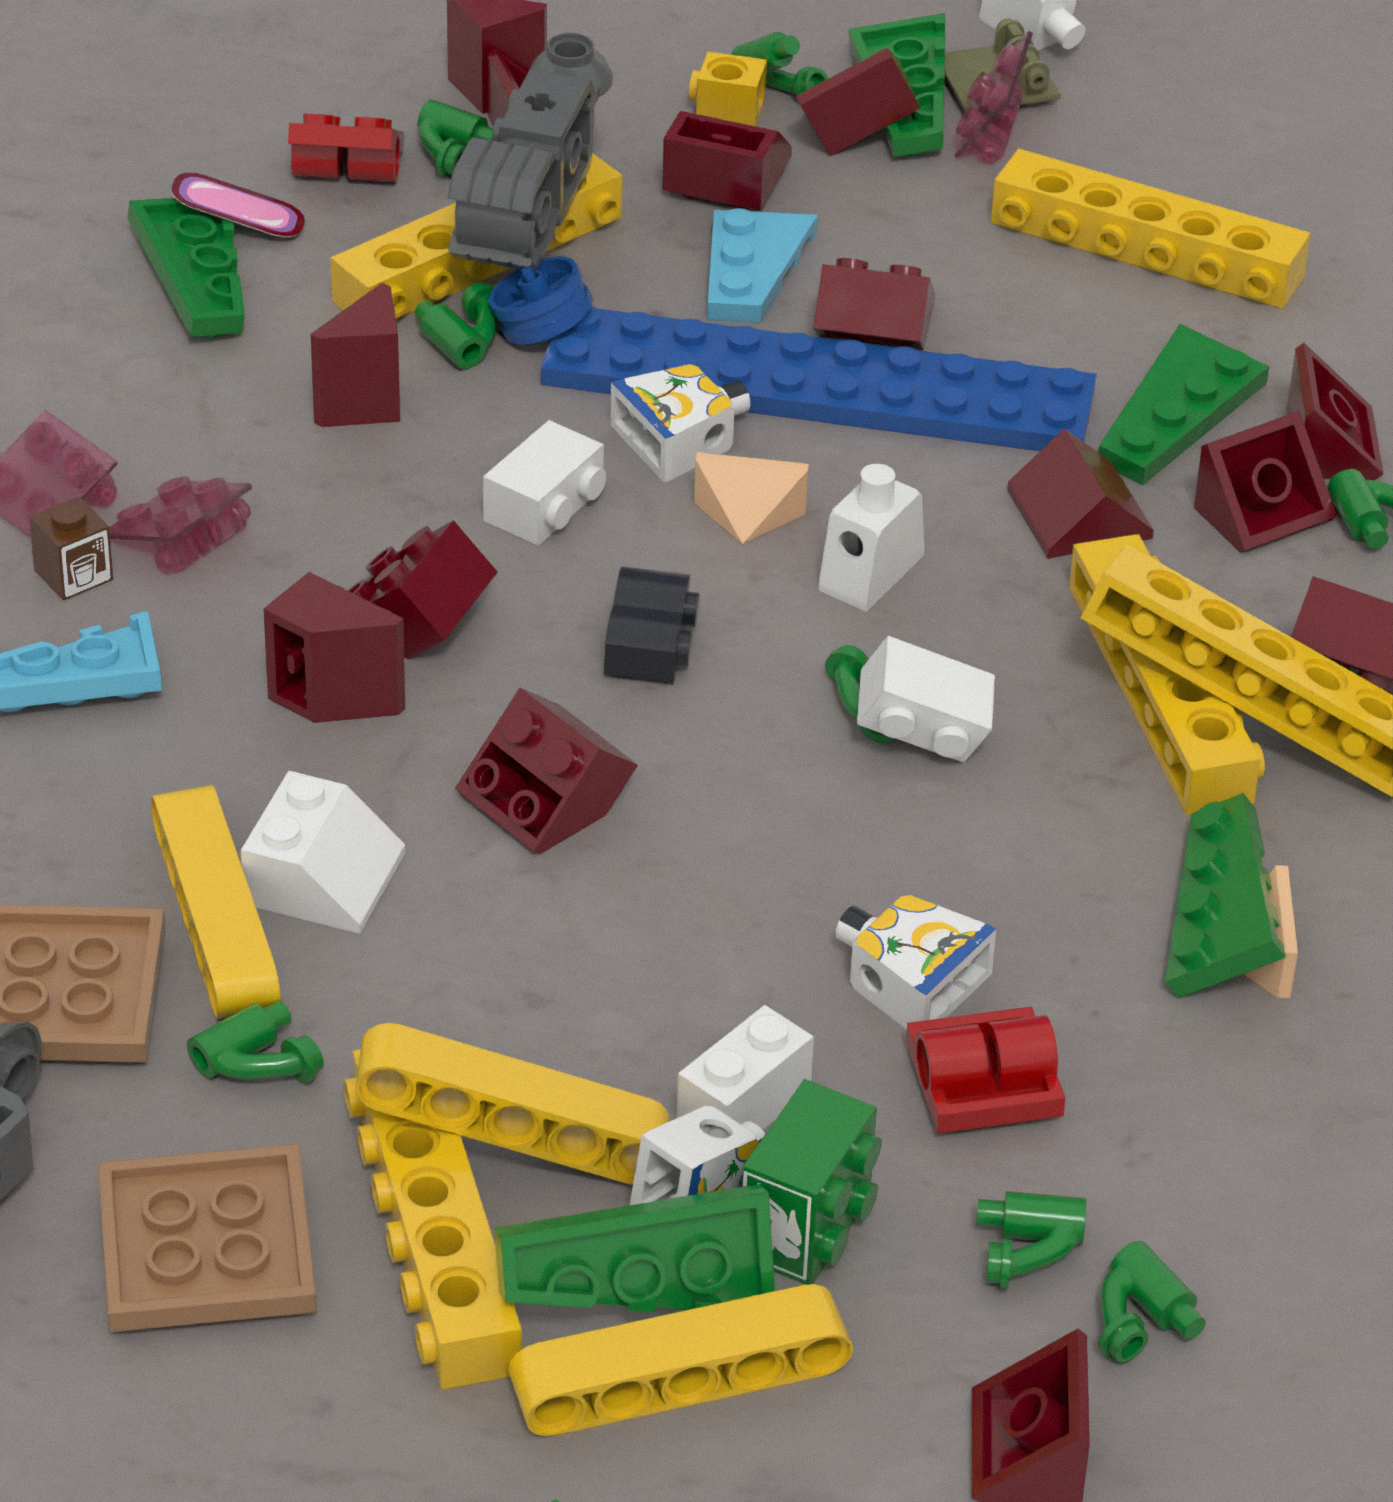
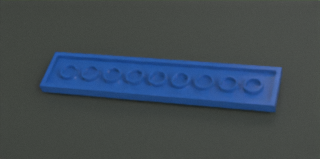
M592 306L586 316L576 325L551 338L541 366V385L611 394V382L690 364L697 366L717 387L735 380L741 381L745 385L750 397L748 413L1041 451L1064 428L1085 443L1097 374L1080 372L1072 368H1049L1026 365L1018 361L1003 362L973 358L965 354L919 351L911 347H888L866 344L857 340L827 339L808 336L804 333H781L758 330L750 326L735 327L705 323L697 319L682 320L651 316L643 312L628 313L598 309Z

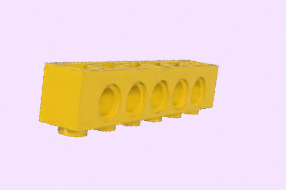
M1019 148L994 180L991 223L1281 309H1284L1305 277L1311 233Z
M593 153L590 169L561 226H556L553 239L547 251L622 218L623 175ZM453 203L330 257L332 302L342 310H345L376 286L385 283L391 286L395 317L399 319L414 312L422 301L429 300L434 303L476 282H481L510 268L455 258L450 254L448 248L455 226L456 203Z
M1139 534L1073 545L1069 590L1082 614L1103 572L1126 544L1160 562L1157 556L1149 554ZM1086 622L1185 814L1191 815V813L1198 811L1208 803L1221 802L1241 793H1244L1249 801L1254 804L1258 778L1264 776L1265 761L1260 745L1257 742H1251L1244 729L1241 711Z
M1129 544L1125 545L1103 572L1081 619L1393 797L1392 694Z
M360 1049L352 1051L353 1078L343 1080L346 1108L350 1118L360 1117L363 1124L357 1126L358 1146L363 1165H375L377 1173L371 1174V1187L376 1211L378 1214L388 1212L391 1222L385 1223V1234L392 1263L403 1261L406 1272L400 1273V1287L405 1310L407 1313L418 1312L421 1323L415 1324V1339L421 1364L433 1363L441 1390L510 1377L508 1372L510 1360L517 1352L522 1350V1328L514 1303L505 1302L499 1293L496 1246L461 1135L367 1107L359 1099L356 1091Z

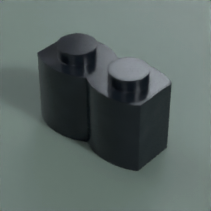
M621 566L606 634L604 674L674 683L677 667L689 666L693 633L685 631V626L696 628L700 593L690 592V574Z

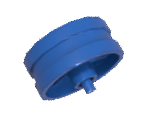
M563 256L543 258L535 271L532 270L531 266L529 268H522V270L516 269L496 284L490 292L488 303L493 314L499 320V327L508 342L524 345L551 339L569 330L586 316L592 307L593 297L586 284L582 281L583 275L572 258Z

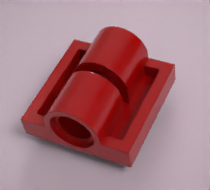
M303 113V123H289L288 144H291V171L293 176L340 179L343 169L344 149H348V177L350 180L397 182L400 152H403L404 131L391 129L392 120L355 117L354 127L340 126L341 117Z
M1032 1006L907 1023L906 1043L937 1134L1064 1116L1066 1098L1057 1076L1058 1053L1054 1030L1046 1015L1035 1016Z

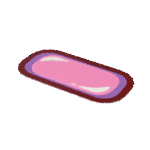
M179 174L174 179L171 187L174 197L184 205L280 237L296 236L302 231L305 223V218L301 211L289 203L203 174Z

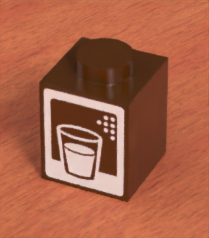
M80 496L59 503L52 508L29 517L34 571L63 601L113 580L109 526Z

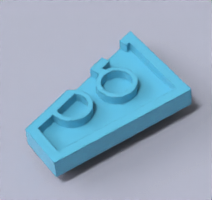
M740 208L729 211L714 210L707 320L761 323L782 289L783 278L790 267L795 268L799 262L805 242H811L817 233L818 214L751 212Z
M148 610L130 615L128 627L104 633V629L100 625L79 630L80 639L73 643L57 647L51 643L41 641L0 653V711L15 712L24 709L26 706L51 703L75 705L86 699L112 696L135 698L146 692L162 691L160 667Z

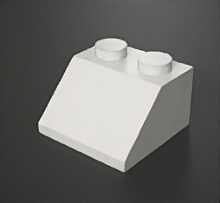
M288 771L241 849V865L256 908L361 934L405 855V844L347 785Z

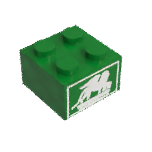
M806 1079L802 1081L743 1165L742 1187L762 1184L769 1193L774 1272L805 1285H810L815 1282L826 1264L831 1266L837 1264L846 1247L850 1228L856 1219L862 1222L865 1221L872 1211L878 1193V1185L871 1182L872 1169L879 1157L882 1140L875 1136L877 1107Z

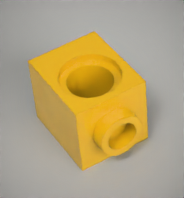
M708 51L701 70H693L690 79L689 100L696 101V114L757 126L765 104L767 60Z

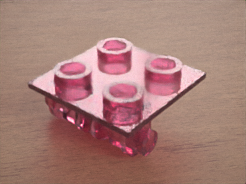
M1028 31L1015 46L1010 43L1007 44L998 55L993 70L989 74L981 72L974 80L967 95V98L972 100L971 106L963 114L956 127V133L960 135L954 154L956 158H959L968 148L978 153L979 158L988 163L995 162L1005 154L1013 124L1015 123L1023 98V91L1018 78L1033 35L1032 32Z
M45 409L0 457V516L31 538L29 517L52 508L59 503L80 496L92 505L107 506L117 496L114 479L109 473L117 466L118 462Z
M186 476L171 479L161 484L157 488L158 495L148 502L136 504L122 510L117 515L118 522L109 527L110 539L154 542L158 550L154 555L157 566L164 572L171 570L179 572L198 559L199 555L206 554L210 551L211 547L218 546L222 541L246 526L251 510L249 505L239 497L252 489L251 483L225 482L223 478H214L208 481H190Z

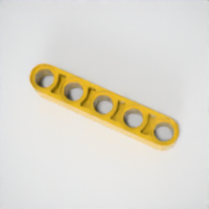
M210 784L151 795V811L158 844L215 1018H227L253 1003L265 1008L278 1000L281 1001L276 966L214 785Z
M378 1024L368 1029L362 1037L356 1091L359 1099L367 1107L622 1183L633 1185L641 1135L670 1121L668 1110L661 1103L651 1098L401 1024Z
M810 1284L538 1342L526 1346L517 1352L510 1360L508 1372L528 1429L536 1435L555 1436L823 1377L842 1368L850 1360L854 1349L831 1292L824 1286Z

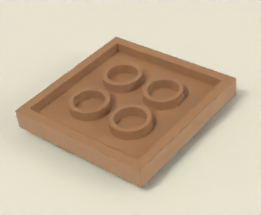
M0 904V1024L25 1021L36 1026L42 1040L39 1060L146 1063L165 933L164 908Z
M299 1144L98 1162L110 1332L317 1312Z

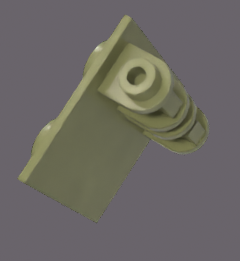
M1011 19L1000 21L995 31L994 46L945 53V79L965 113L973 111L988 112L994 108L1015 105L1030 106L1042 101L1061 98V94L1049 76L1048 66L1039 60V52L1031 39L1024 36L1025 31L1020 22Z

